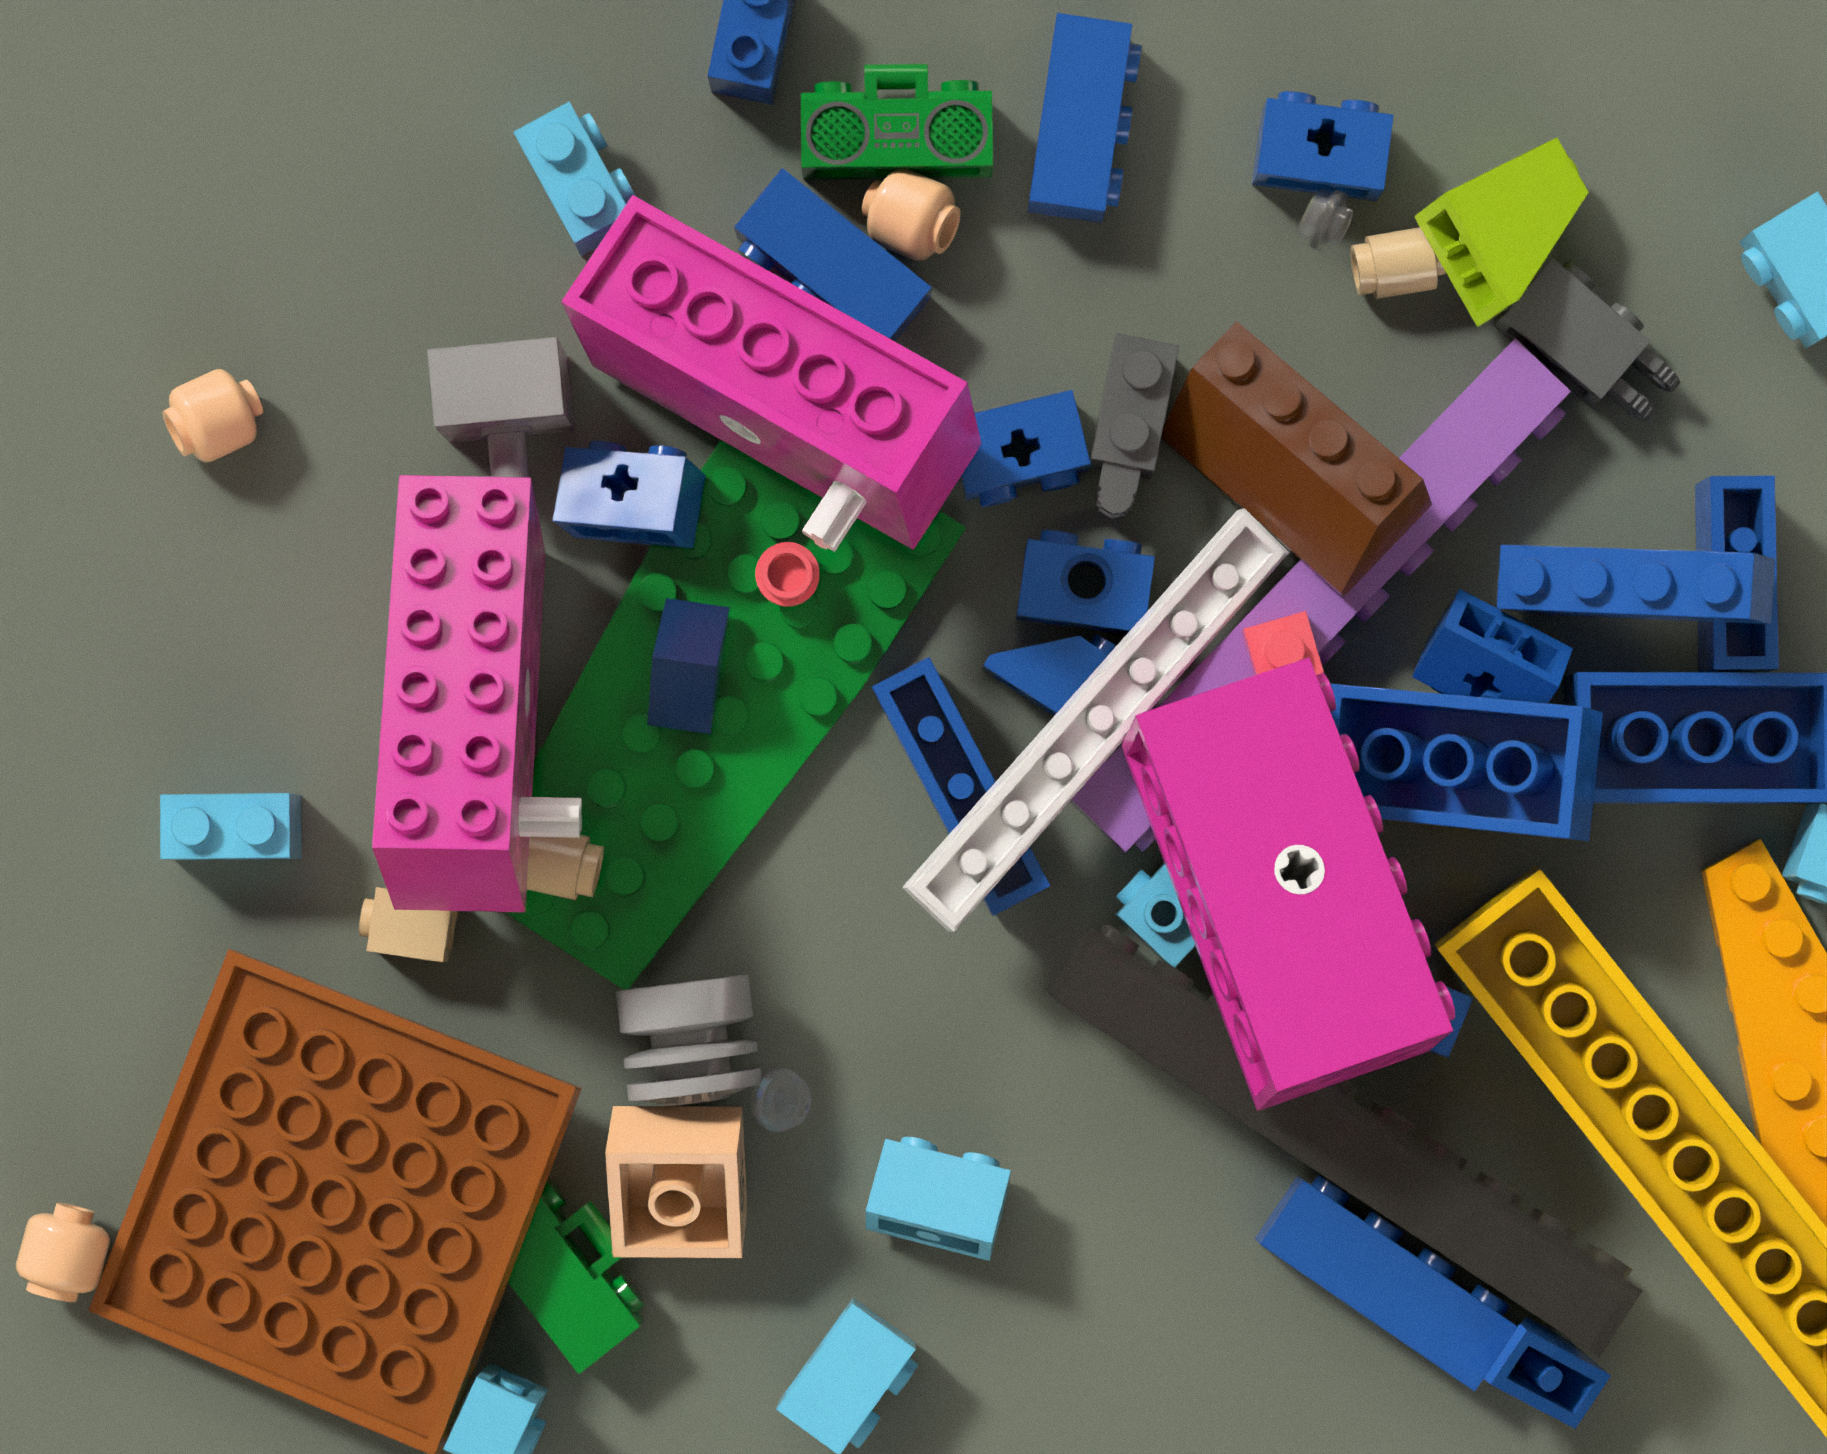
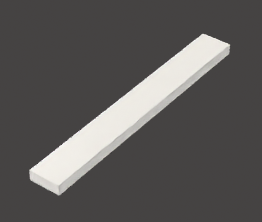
M1245 508L1237 510L904 884L902 889L948 932H955L1123 742L1135 715L1153 708L1289 554V551Z

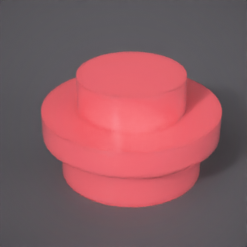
M782 542L769 547L761 555L756 565L755 577L760 592L767 600L779 606L791 607L802 604L814 594L819 583L820 572L817 560L807 548L793 542Z

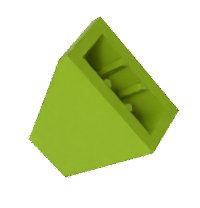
M1558 137L1445 192L1415 215L1414 218L1476 326L1479 327L1519 301L1589 191L1579 176L1576 164L1568 157Z

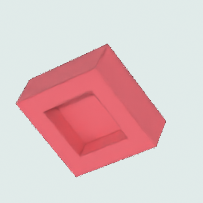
M1306 611L1242 630L1254 675L1310 657L1316 675L1324 673Z

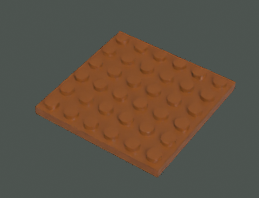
M228 949L88 1311L422 1452L442 1454L582 1087L237 950Z

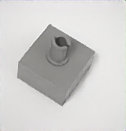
M557 337L427 349L434 427L449 443L487 439L491 477H529L527 435L575 431L569 360L566 351Z

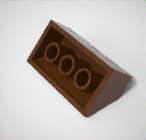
M1237 321L1192 367L1163 426L1161 439L1236 505L1241 509L1245 508L1274 538L1342 597L1363 578L1432 506L1424 479Z

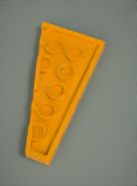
M1755 839L1701 870L1716 946H1719L1727 985L1725 989L1729 1009L1733 1014L1739 1043L1737 1047L1756 1139L1827 1227V953L1761 839Z

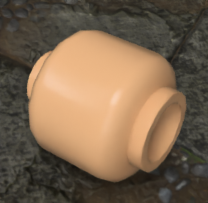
M897 169L891 172L883 182L875 180L868 188L862 203V214L868 217L867 231L869 237L881 247L915 261H923L934 253L941 254L945 252L955 237L961 212L959 207L954 206L955 199L950 187L909 169Z
M215 369L173 389L169 395L170 408L162 411L168 432L180 453L184 457L193 454L201 462L207 463L251 444L257 436L255 417L263 414V407L254 387L247 379L238 383L226 370Z
M56 1203L53 1214L40 1213L33 1215L28 1220L16 1261L18 1274L28 1281L26 1287L28 1292L50 1299L77 1302L79 1293L91 1292L97 1287L110 1244V1237L102 1227L92 1224L94 1211L75 1205Z

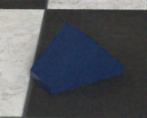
M666 598L652 656L647 725L712 734L730 607Z

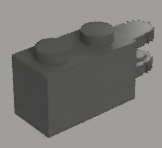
M1552 259L1528 285L1519 301L1511 305L1494 326L1511 341L1516 338L1555 377L1589 407L1596 404L1606 394L1622 409H1625L1628 414L1638 421L1646 423L1655 413L1653 406L1644 395L1625 382L1621 375L1632 365L1657 388L1671 393L1681 383L1679 376L1646 347L1650 340L1640 332L1644 326L1636 315L1618 303H1614L1611 307L1592 292V289L1595 287L1592 279L1576 265L1565 262L1562 266Z
M1116 333L1090 455L1091 465L1089 467L1101 470L1096 490L1098 496L1095 497V500H1097L1095 507H1098V513L1109 518V521L1120 517L1125 518V514L1130 513L1129 509H1132V503L1135 502L1134 497L1137 493L1139 478L1150 480L1154 473L1180 345Z

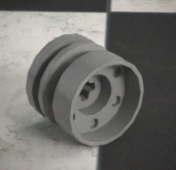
M749 974L615 991L620 1033L650 1036L651 1049L635 1053L624 1059L625 1069L654 1066L655 1073L654 1080L627 1084L629 1101L644 1100L665 1106L701 1103L726 1099L747 1087L762 1084L760 1067L732 1069L730 1056L758 1052L757 1041L728 1039L726 1027L754 1016Z

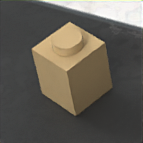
M376 887L374 899L365 898L359 922V936L368 937L366 951L437 962H450L458 911L394 910L387 888Z

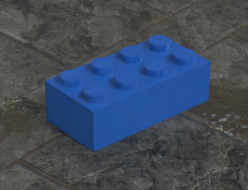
M1577 672L1565 677V705L1581 706L1603 712L1593 804H1827V673Z
M1331 684L1336 702V709L1331 711L1339 735L1347 734L1354 744L1359 760V771L1354 773L1363 797L1371 795L1375 800L1382 820L1589 841L1602 711L1581 706Z

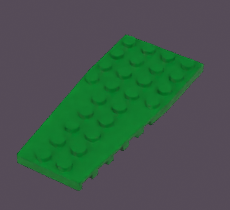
M720 440L701 469L706 476L694 547L682 548L651 545L534 760L532 797L581 798L582 830L580 835L590 837V844L604 847L602 867L594 896L589 897L578 894L576 900L527 890L525 912L505 913L621 989H630L691 908L713 883L715 877L736 850L740 848L751 834L753 828L770 806L789 785L812 752L816 750L864 688L966 531L965 526L939 510L915 549L912 550L856 518L836 551L834 552L828 548L825 550L816 545L813 539L802 533L803 528L823 498ZM782 542H793L807 548L817 560L820 572L819 583L814 594L802 604L791 607L779 606L767 600L760 592L755 577L756 565L761 555L769 547ZM666 598L730 607L712 734L647 725L652 656Z

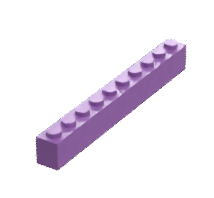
M1515 338L1399 457V459L1424 479L1432 506L1363 578L1342 597L1300 560L1158 707L1254 676L1242 630L1303 611L1307 613L1323 666L1346 642L1338 632L1355 615L1363 623L1366 622L1390 597L1382 586L1398 570L1408 578L1432 554L1434 549L1426 541L1439 527L1444 524L1452 532L1479 505L1470 495L1486 479L1497 486L1520 463L1522 458L1514 450L1527 436L1532 433L1540 441L1567 414L1558 404L1571 391ZM1120 746L1070 800V803L1122 853L1126 852L1133 844L1143 852L1156 838L1124 752Z

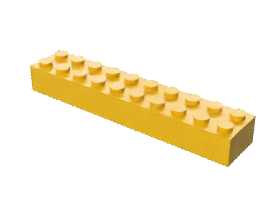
M1534 865L1440 938L1434 945L1827 1438V1227L1542 870Z

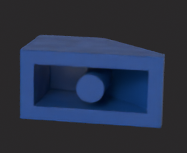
M1097 634L1094 635L1090 643L1080 636L991 654L984 663L982 670L1055 716L1112 652L1116 645Z
M1526 1317L1520 1323L1484 1379L1490 1385L1576 1429L1611 1375L1569 1339Z

